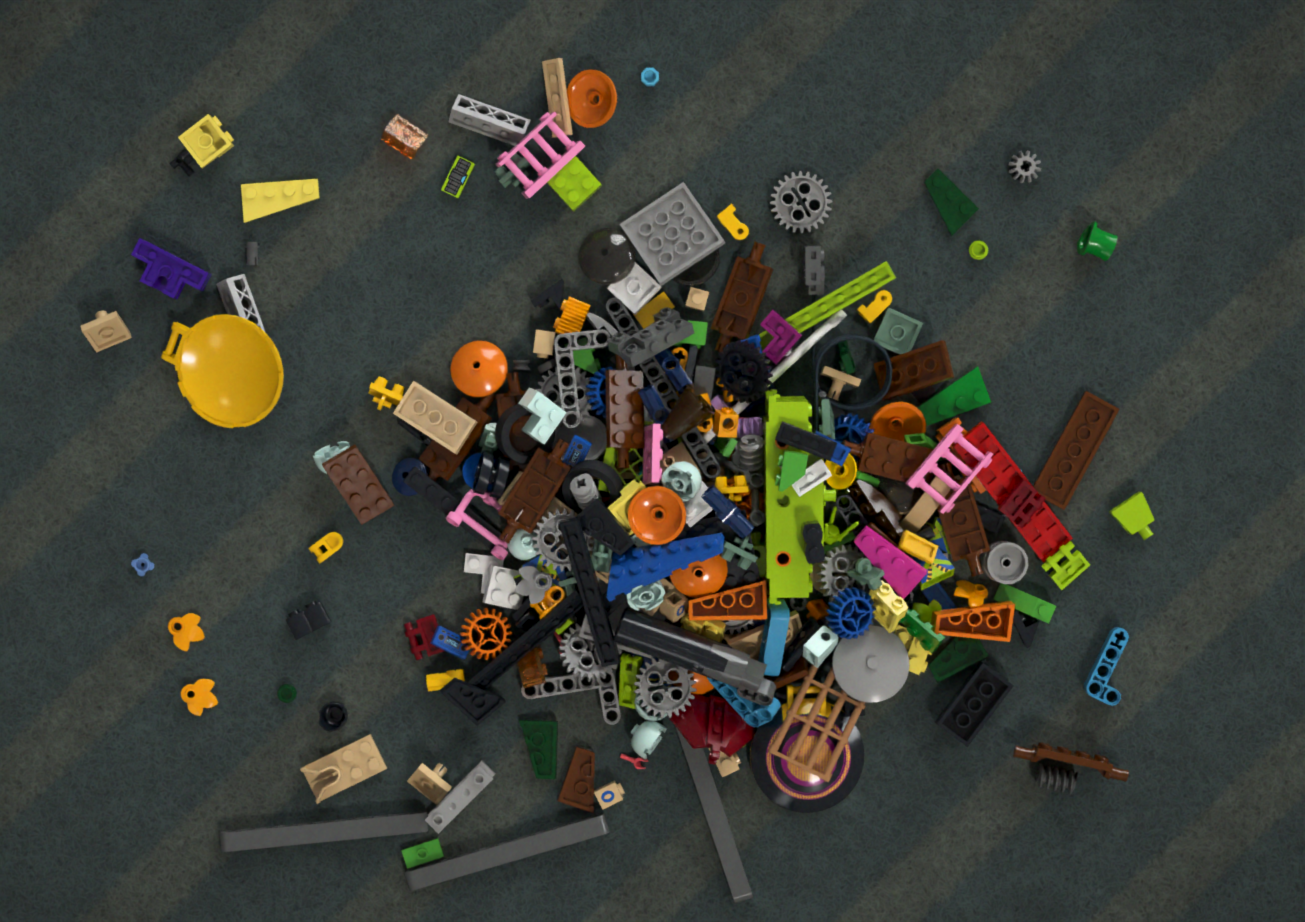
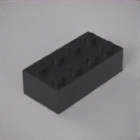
M980 661L935 720V723L968 747L1014 685Z

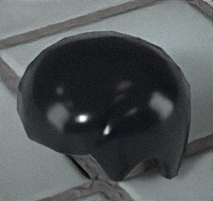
M335 701L326 703L319 711L320 720L318 722L325 731L333 732L340 730L347 723L348 712L342 703Z

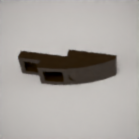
M860 479L853 481L848 490L859 505L860 510L866 517L873 515L882 531L896 544L899 543L903 533V529L897 522L902 518L900 513L877 489Z

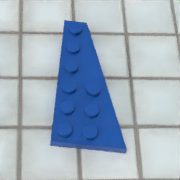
M716 533L670 541L661 545L652 544L629 548L621 556L613 551L607 599L610 602L621 593H625V595L631 593L632 589L637 586H647L672 575V571L679 568L682 570L688 568V564L695 561L702 562L723 553V534Z

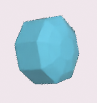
M645 68L641 73V82L646 86H655L659 81V72L654 68Z

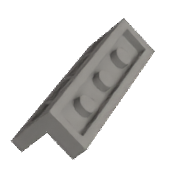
M458 94L449 118V123L516 146L525 137L531 121L530 119ZM459 103H465L469 107L464 108L462 106H459ZM477 110H484L487 114H481ZM501 116L504 117L505 120L501 121L498 120L496 117ZM518 122L520 124H523L524 127H517L514 125V123Z
M245 274L227 278L217 283L216 285L227 314L243 317L247 320L250 316L254 319L256 325L265 332ZM240 280L242 285L241 291L236 289L234 281ZM243 298L248 301V309L242 306L241 301Z

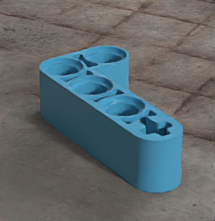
M767 598V620H765L758 658L759 662L767 664L764 676H779L790 612L785 600L777 598V600L781 601L780 605L770 604L769 598Z
M1114 627L1110 630L1084 683V691L1088 695L1111 706L1120 702L1121 694L1115 688L1107 685L1129 638L1127 631L1120 627ZM1120 633L1123 636L1122 639H1117L1115 634ZM1113 642L1119 645V647L1117 648L1116 646L1111 645L1110 643ZM1113 648L1114 656L1107 658L1106 651ZM1105 666L1106 673L1102 676L1098 675V668ZM1092 683H1097V691L1091 693L1089 686ZM1110 691L1115 693V698L1112 701H1108L1106 698L1107 693Z
M707 677L715 689L745 722L752 727H759L770 722L781 706L779 700L773 697L772 703L768 706L749 701L738 695V688Z

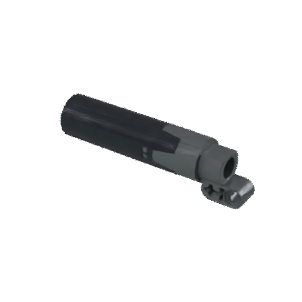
M629 607L624 609L615 631L614 642L738 688V695L749 701L763 706H768L772 703L776 685L774 682L763 678L767 664L751 659L750 654Z

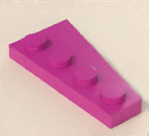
M867 525L854 539V543L874 567L884 571V579L903 600L927 574V569Z

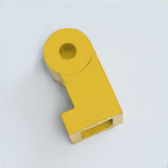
M730 204L716 217L733 238L743 240L748 236L749 229L734 216L733 212L736 208Z
M882 290L875 295L874 300L867 307L862 304L856 311L870 324L891 304L892 295L890 292Z

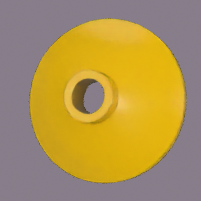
M849 453L842 466L826 460L825 465L832 474L831 477L826 479L827 483L834 489L848 488L855 480L857 466L853 456Z

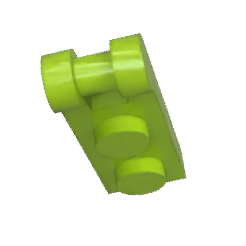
M623 653L621 656L620 706L636 709L634 703L636 693L634 691L639 689V687L635 686L634 683L640 681L636 678V675H640L639 669L643 663L641 656L636 655L633 657L628 653Z

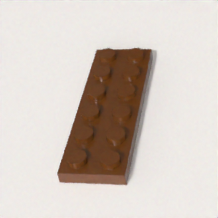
M1087 391L1083 393L1033 485L1038 494L1046 498V501L1065 510L1120 410L1119 408Z

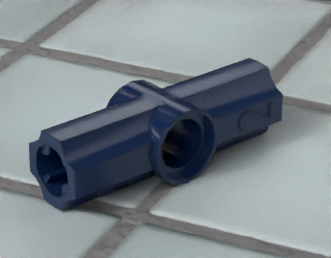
M669 348L654 355L679 395L682 394L687 386L694 387L692 381L681 367L679 360L672 354Z
M654 385L646 386L638 394L648 412L649 418L654 424H661L660 429H662L661 426L667 418L669 411L664 407ZM658 410H662V416L656 419L655 413ZM663 435L662 441L666 444L674 441V439H668Z
M714 485L704 492L701 496L702 499L715 511L717 517L724 524H728L742 539L751 533L754 525L741 513V510L732 500L727 499Z

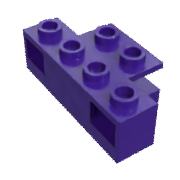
M139 238L131 254L148 264L140 282L161 291L173 299L178 300L186 283L200 291H204L212 275Z

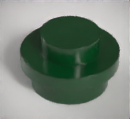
M283 684L277 691L279 700L284 703L292 702L297 695L295 687L291 684Z

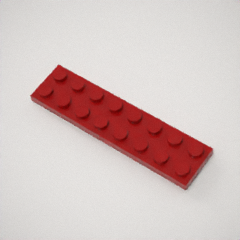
M981 421L963 436L983 455L987 451L993 453L991 457L992 462L986 468L982 467L975 477L998 506H1000L1021 479L1031 485L984 422ZM954 443L952 445L961 459L972 470L979 460L960 444ZM1038 492L1033 497L1035 500L1039 496ZM1045 501L1042 503V508L1033 514L1029 524L1026 523L1022 529L1016 525L1020 519L1019 516L1014 522L1010 520L1043 563L1049 556L1055 554L1059 547L1066 545L1073 539ZM1028 503L1022 512L1025 513L1031 504Z

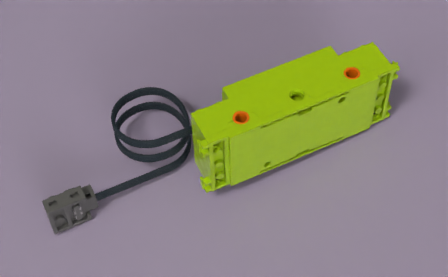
M803 246V284L808 285V295H811V304L815 302V295H824L825 271L824 265H821V262H824V250H821V246ZM815 325L811 327V334L815 331ZM848 334L828 341L821 347L816 357L815 345L811 347V373L814 383V433L818 431V393L821 392L818 384V368L824 353L836 343L852 339L870 342L881 351L886 363V378L882 389L876 396L858 404H843L833 401L826 396V399H829L831 405L846 410H860L878 403L886 395L891 385V361L887 352L880 344L866 336ZM771 389V391L765 392V415H763V477L765 480L763 484V513L765 514L763 540L765 543L767 595H769L770 604L780 605L781 601L777 600V598H809V592H813V583L809 575L813 571V565L807 562L804 555L805 540L802 536L803 522L815 520L819 522L823 532L821 543L824 547L825 501L836 502V489L826 490L823 481L800 497L792 485L783 492L778 491V486H775L776 474H780L781 468L777 463L779 454L783 455V450L807 453L806 468L819 459H822L824 462V459L775 440L782 421L812 432V425L808 421V417H812V405L804 396H780V394H775L777 393L776 389Z

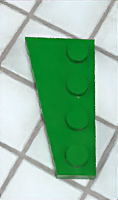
M977 366L917 408L923 413L926 426L991 403V400Z
M914 609L907 610L905 617L899 620V623H903L907 628L908 633L920 641L922 648L931 654L937 650L945 638L941 633L937 635L933 632V626L930 623H923L919 618V614Z

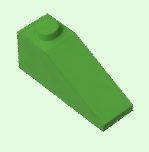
M1000 583L993 598L998 602L1012 601L1015 604L1016 610L1048 624L1056 608L1051 603Z

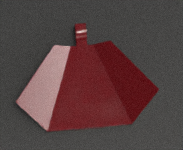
M691 693L695 697L694 699H688L691 706L684 705L685 712L679 709V716L672 712V716L669 718L693 749L710 748L708 763L714 765L720 758V751L730 758L751 741L756 733L755 727L747 724L725 698L713 695L705 697Z

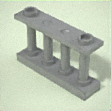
M482 760L428 814L425 821L439 834L493 780L492 777L496 773Z

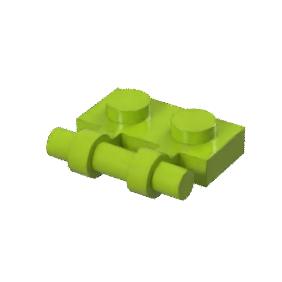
M1071 541L1065 546L1059 547V551L1052 557L1049 556L1041 566L1046 572L1051 567L1054 569L1049 576L1061 590L1090 566L1078 550L1071 554L1070 551L1075 547ZM1065 556L1067 559L1058 565L1057 562Z

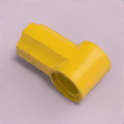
M456 669V671L449 670L445 673L426 675L428 691L440 690L453 678L465 681L464 670Z

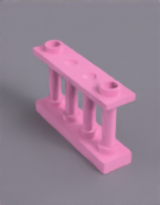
M546 112L539 119L541 122L508 153L504 151L497 158L499 161L496 163V166L501 167L505 164L524 185L523 188L525 190L522 192V195L526 199L532 197L585 147L581 141H571L552 120L557 115L556 112H551L550 114ZM545 125L566 146L565 149L567 151L563 155L557 154L538 133ZM531 138L552 159L551 162L553 164L549 168L543 167L524 146ZM517 151L538 172L537 175L539 177L535 181L529 180L510 159Z
M955 424L905 483L912 489L920 487L941 505L938 511L942 514L951 511L955 506L953 503L981 468H986L992 462L991 457L993 453L987 451L983 455L962 437L963 434L961 432L963 428L958 424ZM953 442L960 444L979 460L972 470L950 452L948 447ZM940 457H945L966 475V478L960 485L937 467L938 464L936 462ZM927 472L934 473L954 490L947 500L925 482L923 477Z

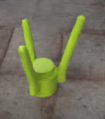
M837 506L833 507L829 524H825L824 542L829 545L835 544L836 541L841 542L843 537L859 524V522H855L840 534L838 527L833 525Z

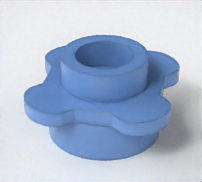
M145 553L141 554L140 558L134 559L131 562L132 567L135 568L139 576H144L145 572L154 569V563L150 562L148 555Z

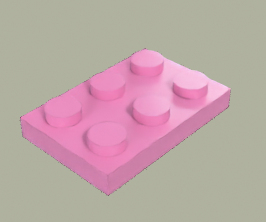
M651 424L644 428L645 448L643 449L642 483L645 486L657 484L662 479L660 460L663 457V450L660 449V441L663 439V430L660 429L661 424Z

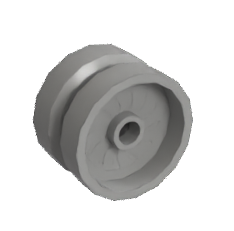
M1005 540L989 544L990 551L984 552L981 557V567L985 575L991 580L1002 584H1013L1021 580L1028 569V557L1025 551L1019 545Z

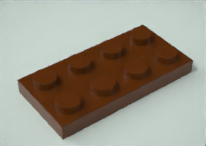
M941 340L890 358L892 381L888 392L882 400L887 401L954 378L946 342ZM885 360L874 363L880 390L886 378Z
M356 444L322 463L323 468L361 525L395 506Z

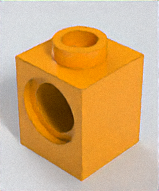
M722 407V410L715 409L713 433L717 437H737L739 415L733 408ZM729 418L728 424L723 425V421Z

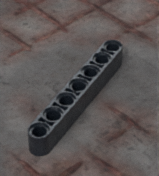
M845 490L838 491L835 502L837 509L849 527L855 522H859L852 530L854 535L857 536L860 530L869 525V522L850 493ZM841 498H848L846 504H839ZM852 513L858 514V518L855 520L849 519V516ZM912 591L904 599L906 604H910L913 600Z

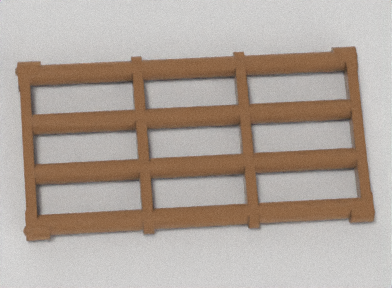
M811 664L808 671L809 675L803 677L804 681L790 709L787 710L786 718L767 752L796 765L825 782H829L845 744L849 742L848 738L862 709L864 710L866 707V702H857L847 697L848 695L843 690L839 693L830 688L835 679L832 667L824 684L813 680L818 668ZM810 684L821 688L805 719L796 713ZM829 692L837 696L838 699L823 728L813 722ZM847 701L855 705V708L842 735L839 736L831 732V729L844 702ZM795 718L803 722L804 725L787 757L778 752V749ZM813 727L821 731V734L806 765L795 761L810 728ZM829 735L839 741L823 774L812 768Z

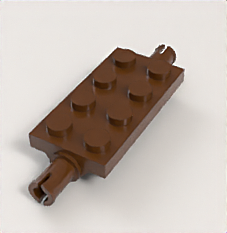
M754 241L749 257L744 259L737 256L711 326V329L720 333L719 340L714 349L718 352L723 351L722 348L730 343L731 338L736 337L744 340L749 337L773 272L772 268L762 265L760 262L766 247L764 244Z
M615 354L616 369L605 371L607 448H614L617 451V468L627 469L629 468V451L631 449L645 448L644 404L638 394L644 388L643 371H629L627 363L619 355Z
M519 372L513 373L514 381L512 373H507L509 391L503 394H496L499 418L508 408L519 404V401L526 393V391L520 389ZM530 415L517 419L510 429V442L516 451H528L538 442L522 431V428L531 417ZM510 459L509 470L517 469V471L524 472L528 464Z
M491 394L482 397L477 404H473L462 397L455 407L477 421L476 426L458 454L453 453L432 439L430 445L427 446L419 457V460L429 467L428 476L435 482L438 477H443L447 481L450 479L483 433L485 425H488L493 419L487 415L486 410L496 399V396Z
M866 432L862 443L856 444L843 440L841 443L851 448L849 453L856 455L858 458L857 470L903 482L908 481L934 450ZM927 472L923 477L927 484L931 483L932 477L935 475L934 473Z
M559 438L551 453H547L540 448L536 450L498 513L507 519L506 522L508 523L499 536L501 540L509 544L517 529L520 530V528L530 534L533 533L537 522L541 520L572 469L561 460V457L570 445L569 443Z
M951 462L939 465L940 469L959 485L966 478L957 480L954 477ZM969 483L953 502L955 506L951 511L944 514L938 511L952 561L967 560L971 577L977 576V573L979 575L983 574L978 557L980 554L990 551L972 487ZM950 489V491L948 492V494L945 496V499H946V500H947V499L951 496V494L954 492L953 489Z
M1038 742V745L1033 744L1032 749L1015 745L1013 757L1030 760L1031 763L1043 758H1050L1095 768L1107 780L1112 778L1126 782L1128 779L1129 770L1113 767L1109 759L1102 755L1095 754L1094 757H1090V754L1084 751L1076 750L1075 753H1072L1071 750H1068L1069 748L1057 746V749H1054L1050 744Z

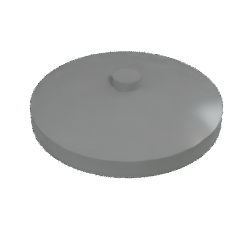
M869 625L870 631L864 630V636L858 635L857 639L842 638L838 642L832 657V670L837 684L848 696L861 702L875 703L892 697L902 688L909 673V656L905 645L893 632L889 633L883 627Z

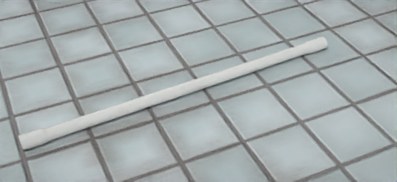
M840 310L828 317L816 331L770 372L773 377L768 378V380L772 383L777 380L825 334L836 327L847 316L846 313ZM738 401L732 408L737 414H740L750 403H746V401L740 403ZM729 418L723 421V425L728 424ZM713 426L709 431L702 434L706 444L716 436L713 433ZM659 480V483L652 486H662V482Z

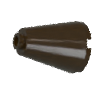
M689 386L684 389L661 426L663 435L668 439H677L715 414L711 412L713 409L700 394L694 395L693 392L695 390Z

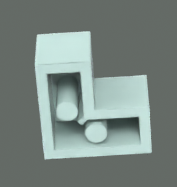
M529 387L519 401L521 406L532 413L522 431L545 445L566 412L539 391Z

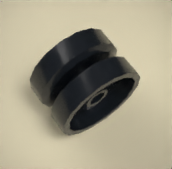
M482 452L474 475L473 493L484 495L488 489L490 497L500 499L507 481L510 458L499 456L494 463L493 454Z

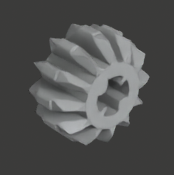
M1028 150L1025 156L1022 151H1019V158L1013 155L1012 159L1015 162L1008 163L1009 166L1014 167V169L1009 170V173H1016L1013 176L1014 180L1020 176V183H1023L1025 178L1030 183L1032 181L1031 177L1035 179L1038 177L1035 172H1040L1041 168L1036 167V165L1040 164L1041 161H1034L1037 156L1036 154L1029 157L1030 151ZM1023 162H1025V165H1029L1027 172H1025V169L1022 170L1020 167L1023 165Z

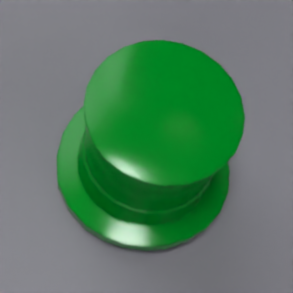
M1093 221L1081 234L1077 243V252L1082 256L1089 253L1103 261H1107L1115 249L1117 235L1099 229L1097 222Z

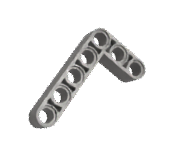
M605 330L559 334L555 338L554 345L561 409L566 412L563 417V423L568 428L573 429L580 424L573 351L608 346L607 341L604 344H599L596 341L597 335L601 333L607 336V340L610 339L609 333ZM579 336H586L588 338V343L585 346L578 345L577 339ZM560 338L568 339L569 344L566 348L558 346ZM561 358H570L571 364L568 367H562L560 365ZM565 376H570L573 379V383L569 387L562 384V379ZM568 395H572L575 398V403L572 406H567L564 403V398ZM570 414H574L577 417V422L574 425H569L566 422V418Z
M613 671L609 682H603L599 676L598 681L591 677L593 682L590 685H584L580 680V675L578 674L576 677H573L572 673L529 680L521 688L522 695L527 699L599 688L605 722L614 725L619 722L621 717ZM571 679L574 685L572 688H565L563 681ZM552 682L555 688L553 691L548 692L544 689V684ZM533 685L536 692L529 695L525 692V687ZM605 692H612L615 696L614 699L606 701L603 697ZM614 710L618 716L615 720H610L607 718V712Z

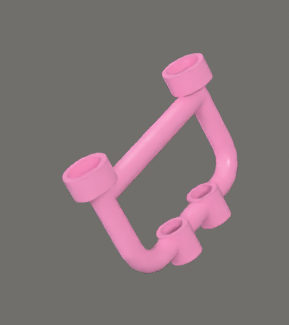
M473 489L466 493L455 512H449L446 520L456 527H459L462 521L468 524L495 545L491 551L492 555L500 560H504L508 554L506 551L507 543L464 513V510L474 496L481 497L486 504L497 509L498 513L502 505L497 502V498L490 497L489 492L481 495L473 493Z

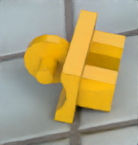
M379 376L374 383L371 382L368 394L374 396L372 401L378 403L377 409L381 411L383 406L390 409L392 404L398 406L403 398L404 387L395 384L392 391L385 388L388 380Z
M745 475L734 476L735 486L728 487L727 476L716 477L715 487L722 494L729 493V496L725 497L734 503L735 501H742V495H734V493L750 491Z

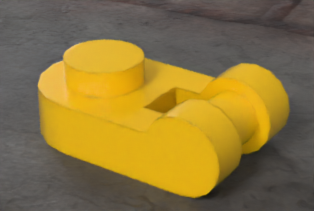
M337 532L328 533L308 549L316 555V560L320 564L343 546V537ZM322 545L328 550L325 553L320 549Z

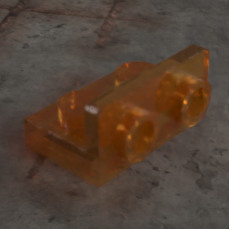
M396 114L384 129L381 138L387 145L399 150L403 156L414 159L417 151L427 140L428 134Z
M536 646L517 662L523 688L546 683L544 675H548L545 663H541V659L544 658L541 647L537 648Z

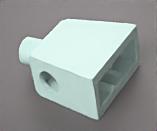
M825 625L803 646V657L816 668L822 664L838 644L837 634L831 631L832 628H827Z

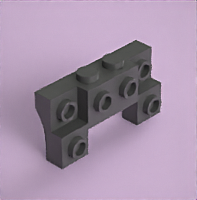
M666 307L653 315L654 324L631 336L623 332L616 333L607 340L609 351L619 355L627 365L634 367L694 334L692 323L681 319L678 311Z

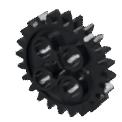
M747 340L732 342L728 346L723 347V351L718 353L721 358L716 359L719 366L715 367L719 371L715 377H720L721 379L718 384L724 385L722 391L727 390V397L733 395V401L739 399L740 403L745 401L746 403L754 402L765 396L764 393L769 391L767 386L772 384L768 378L773 377L771 373H768V370L772 369L771 366H767L770 359H764L766 352L760 353L761 347L754 348V343L748 344Z

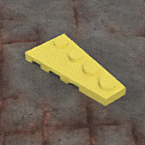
M318 179L241 184L244 223L320 198Z

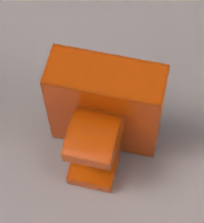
M823 599L809 601L806 605L810 611L807 614V618L813 616L819 621L826 619L825 617L829 615L826 610L830 608Z

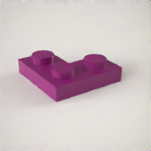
M772 310L760 324L774 337L762 352H766V356L777 365L801 338L802 334L776 311Z

